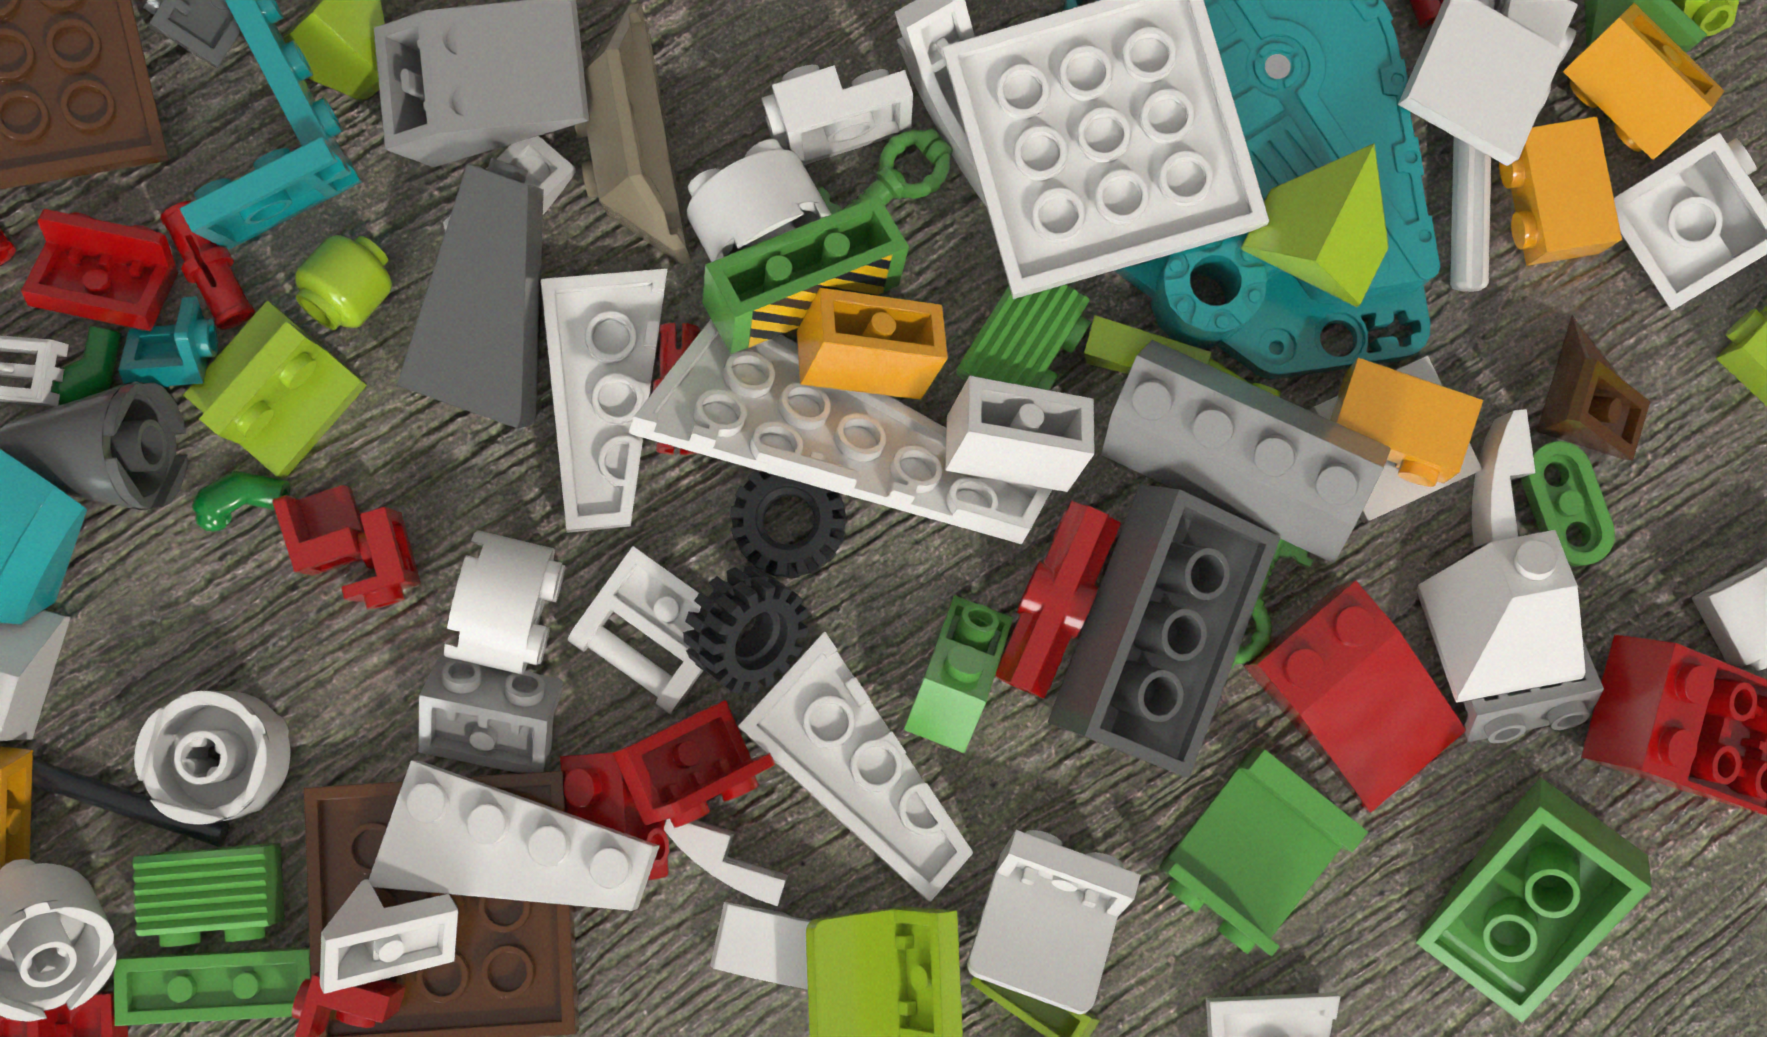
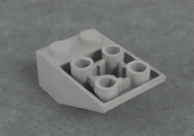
M522 0L425 10L374 28L385 150L431 167H437L589 121L576 0Z

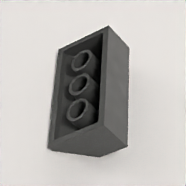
M1139 484L1047 723L1190 778L1281 537L1180 489Z

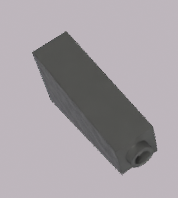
M491 158L488 169L471 164L466 166L397 386L500 423L521 428L533 425L537 413L544 189L525 183L528 170Z

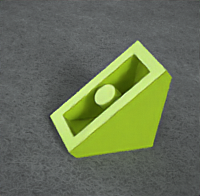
M317 0L282 37L285 44L294 40L300 47L313 72V76L308 79L355 99L368 100L380 90L374 28L385 24L381 0Z
M1375 143L1272 188L1264 200L1269 219L1268 225L1248 232L1240 249L1358 307L1389 248Z

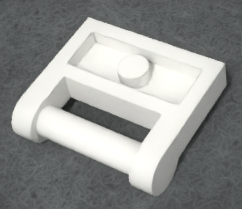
M632 546L575 625L568 637V641L583 652L590 648L657 696L658 699L655 704L669 714H673L703 672L689 658L686 650L690 647L684 643L683 632L694 629L685 620L688 611L699 612L701 606L694 602L699 593ZM613 611L684 661L674 676H671L604 628L606 621Z

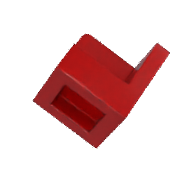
M341 485L302 499L284 495L272 500L294 572L314 576L362 560L357 535L359 532L364 531L350 487Z

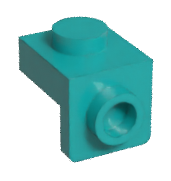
M197 296L182 297L176 325L153 326L151 331L129 328L118 369L124 384L135 381L156 383L163 387L203 384L208 359L217 355L218 336L214 321L212 319H204Z

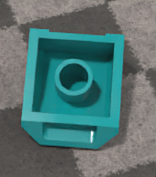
M1 449L0 623L23 624L56 602L87 509Z

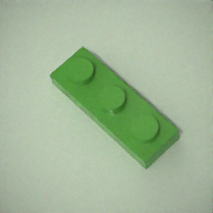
M310 947L139 955L117 958L114 967L115 1026L292 1017V1007L300 985L305 979L311 980Z

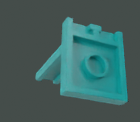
M276 0L225 1L302 147L292 152L288 148L271 151L253 163L254 171L233 182L230 178L212 181L194 193L195 201L179 208L193 233L222 247H226L228 250L362 183L351 160L343 154L334 137L343 132L336 114L324 97L315 101L305 82V79L313 76L306 57L294 40L285 44L275 25V22L284 18Z

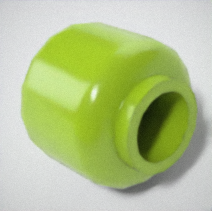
M341 235L329 236L297 269L295 283L299 292L296 295V300L304 311L328 329L336 330L339 326L346 328L360 327L387 298L391 291L392 281L384 267L388 263V258L374 242L364 236H358L355 241Z

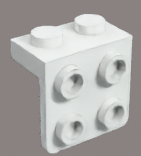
M1016 830L1000 853L969 954L967 968L974 977L1070 1012L1084 1014L1095 1003L1117 918L1135 899L1141 875L1123 869L1124 864L1110 855L1097 852L1085 855L1062 846L1063 844L1060 839L1049 833L1038 830H1029L1024 833Z

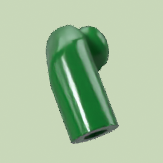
M242 471L230 472L198 491L192 504V508L196 512L195 521L202 529L216 532L225 529L226 525L232 520L231 513L245 504L275 510L272 500L284 495L290 496V483Z

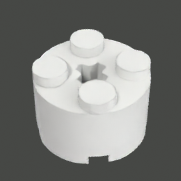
M776 139L757 143L746 153L745 158L732 163L722 170L716 168L706 170L698 174L688 185V191L692 199L687 208V217L711 262L831 215L799 156L790 150H784Z
M477 530L471 541L483 546L479 558L465 556L447 629L460 632L458 645L445 644L444 655L445 657L523 675L528 663L533 665H541L550 627L539 625L545 600L557 602L564 577L565 565L554 561V548Z
M194 691L179 696L163 708H159L147 719L136 742L134 766L139 781H143L149 795L153 799L150 801L161 813L169 818L188 824H210L241 818L262 810L282 787L290 764L289 730L287 723L280 715L276 714L266 703L254 696L234 691ZM210 746H215V751L220 754L219 766H217L216 760L208 757Z
M27 859L14 860L0 869V1016L17 1021H36L47 1018L44 1011L60 1007L66 1003L69 1010H72L85 1003L109 979L115 967L117 956L112 926L91 885L80 873L62 865L49 863L35 864Z

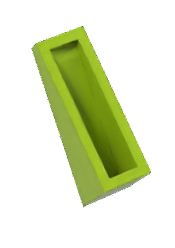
M1094 315L1084 355L1087 364L1129 374L1136 356L1152 340L1207 365L1210 362L1211 352Z
M973 977L970 982L971 985L1045 1037H1090L1100 1022V1019L1089 1012L1076 1014L977 977Z

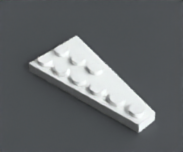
M711 319L635 414L628 432L632 435L1022 544L1052 491V489L945 471L946 428L888 395L800 385L798 344L783 335L730 354Z

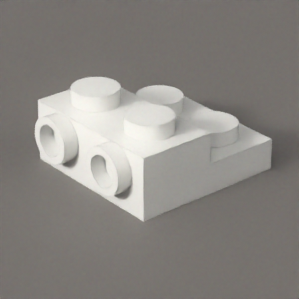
M805 65L787 72L782 77L783 82L772 85L774 94L761 98L771 139L778 140L784 150L796 153L803 165L876 143L911 130L913 92L905 70L890 75L886 69L873 70L855 78L852 81V87L842 89L835 65L821 70L818 65Z
M1720 132L1614 198L1622 237L1671 311L1767 254V194L1761 196L1748 176L1757 170L1756 165L1737 138L1726 143Z

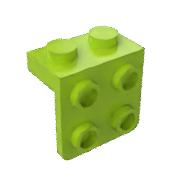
M900 906L818 918L809 922L806 928V957L810 1037H963L959 936L956 910Z

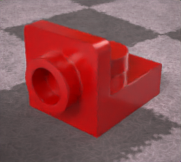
M381 507L361 513L360 517L364 531L359 532L357 535L359 550L365 565L369 569L375 568L377 576L342 586L341 590L344 600L365 601L367 610L405 600L404 589L421 585L402 512Z
M320 971L312 975L311 980L305 979L297 991L291 1014L292 1018L299 1020L294 1037H318L324 1033L332 1009L337 1010L335 1016L337 1020L352 1026L372 1028L376 1022L384 1023L399 1012L406 986L382 979L324 994L320 987Z

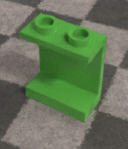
M1252 748L1159 868L1173 878L1165 889L1195 913L1205 904L1224 919L1216 930L1248 955L1256 945L1270 956H1273L1280 946L1271 939L1338 851L1343 849L1353 853L1368 831L1267 750Z

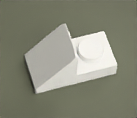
M369 880L361 881L321 932L320 987L323 993L454 962L458 909L450 895L445 894L384 908Z

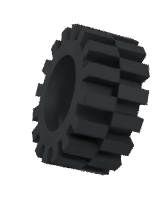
M755 470L748 476L749 480L743 487L739 486L735 494V504L731 506L730 511L732 535L745 558L757 569H762L769 575L788 577L789 579L800 578V576L809 573L813 574L821 570L820 568L827 562L830 563L836 556V552L845 537L846 512L840 494L764 471L758 472ZM784 496H795L803 499L811 507L814 515V524L810 534L801 542L792 545L780 544L774 541L767 534L764 526V516L767 508L773 501Z
M745 566L743 572L735 567L726 570L727 582L718 576L709 582L713 592L708 597L700 592L695 598L694 602L700 605L701 608L698 613L688 611L685 622L694 629L683 632L684 643L690 647L686 652L689 658L696 663L695 665L730 691L740 694L741 689L749 694L757 692L758 682L766 688L774 684L773 673L776 670L785 675L791 668L785 661L790 654L799 657L803 647L796 643V639L807 637L809 627L801 621L809 617L807 608L801 605L803 602L802 598L762 569L758 570L754 566ZM756 616L755 623L749 633L736 644L744 626Z

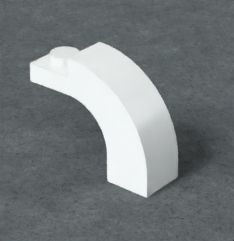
M915 0L895 11L902 37L897 39L900 51L915 87L940 136L953 149L951 155L986 206L942 48L943 46L975 37L965 0Z

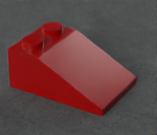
M1356 580L1337 585L1271 641L1259 656L1243 665L1369 813L1373 812L1466 731L1401 632Z

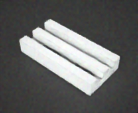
M0 336L1 352L37 354L35 365L0 362L1 377L33 379L31 389L0 386V402L58 406L60 394L52 393L51 386L52 381L62 382L64 369L55 367L57 356L67 357L69 344L49 339Z

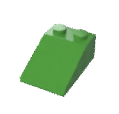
M1540 777L1499 822L1418 934L1416 944L1523 1023L1652 889L1649 856Z

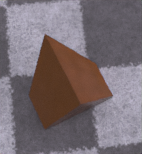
M1572 315L1536 432L1613 457L1633 461L1650 401L1620 377Z

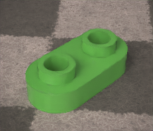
M1564 441L1551 442L1534 449L1535 473L1522 477L1521 481L1539 532L1556 530L1571 567L1599 562L1610 552L1614 544L1615 529L1588 456L1578 446ZM1547 465L1556 467L1560 472L1561 480L1557 487L1549 485L1544 478V470ZM1570 524L1576 525L1582 532V541L1577 547L1571 545L1566 538V530Z

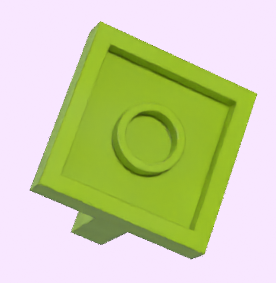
M267 300L207 367L203 384H192L183 396L204 413L199 420L215 434L240 444L275 476L285 479L366 388L367 384L278 307Z

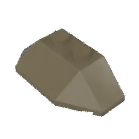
M641 3L628 5L584 67L589 121L574 125L578 138L588 137L592 159L581 162L584 183L589 199L599 197V201L609 217L677 263L692 262L649 26Z

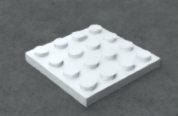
M1100 0L942 47L1013 299L1251 232L1268 225V215L1204 0Z

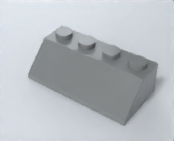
M1152 340L1135 358L1111 414L1101 455L1173 489H1180L1281 537L1280 539L1335 563L1384 469L1391 448Z

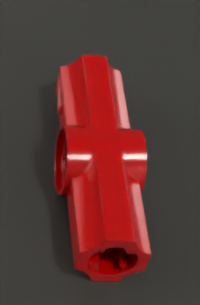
M1074 501L1069 503L1053 535L1052 544L1044 562L1039 561L1020 600L1016 611L1020 616L999 661L995 678L1042 699L1045 698L1047 691L1051 688L1058 667L1061 665L1062 657L1070 639L1077 637L1091 609L1098 587L1094 584L1121 522L1093 507Z

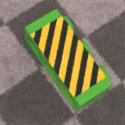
M877 196L705 264L702 303L730 354H734L799 328L819 288L879 295L886 290L899 286L909 245L881 198Z

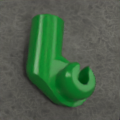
M89 327L83 358L61 368L64 369L62 382L52 381L51 392L60 394L58 406L110 389L122 333L99 327Z

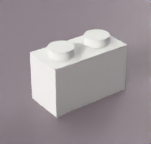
M969 376L947 415L945 471L1068 492L1094 455L1093 398Z

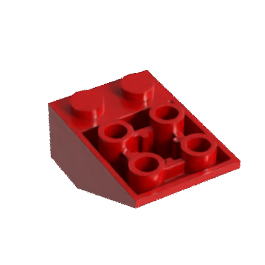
M1614 634L1601 681L1604 690L1594 707L1581 758L1626 774L1767 816V679L1674 642Z

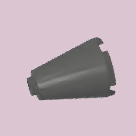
M129 382L8 422L0 429V449L40 475L68 496L137 510L164 507L170 504L181 490L187 470L188 454L176 455L177 443L175 434H186L183 417L174 398L163 386L156 383Z

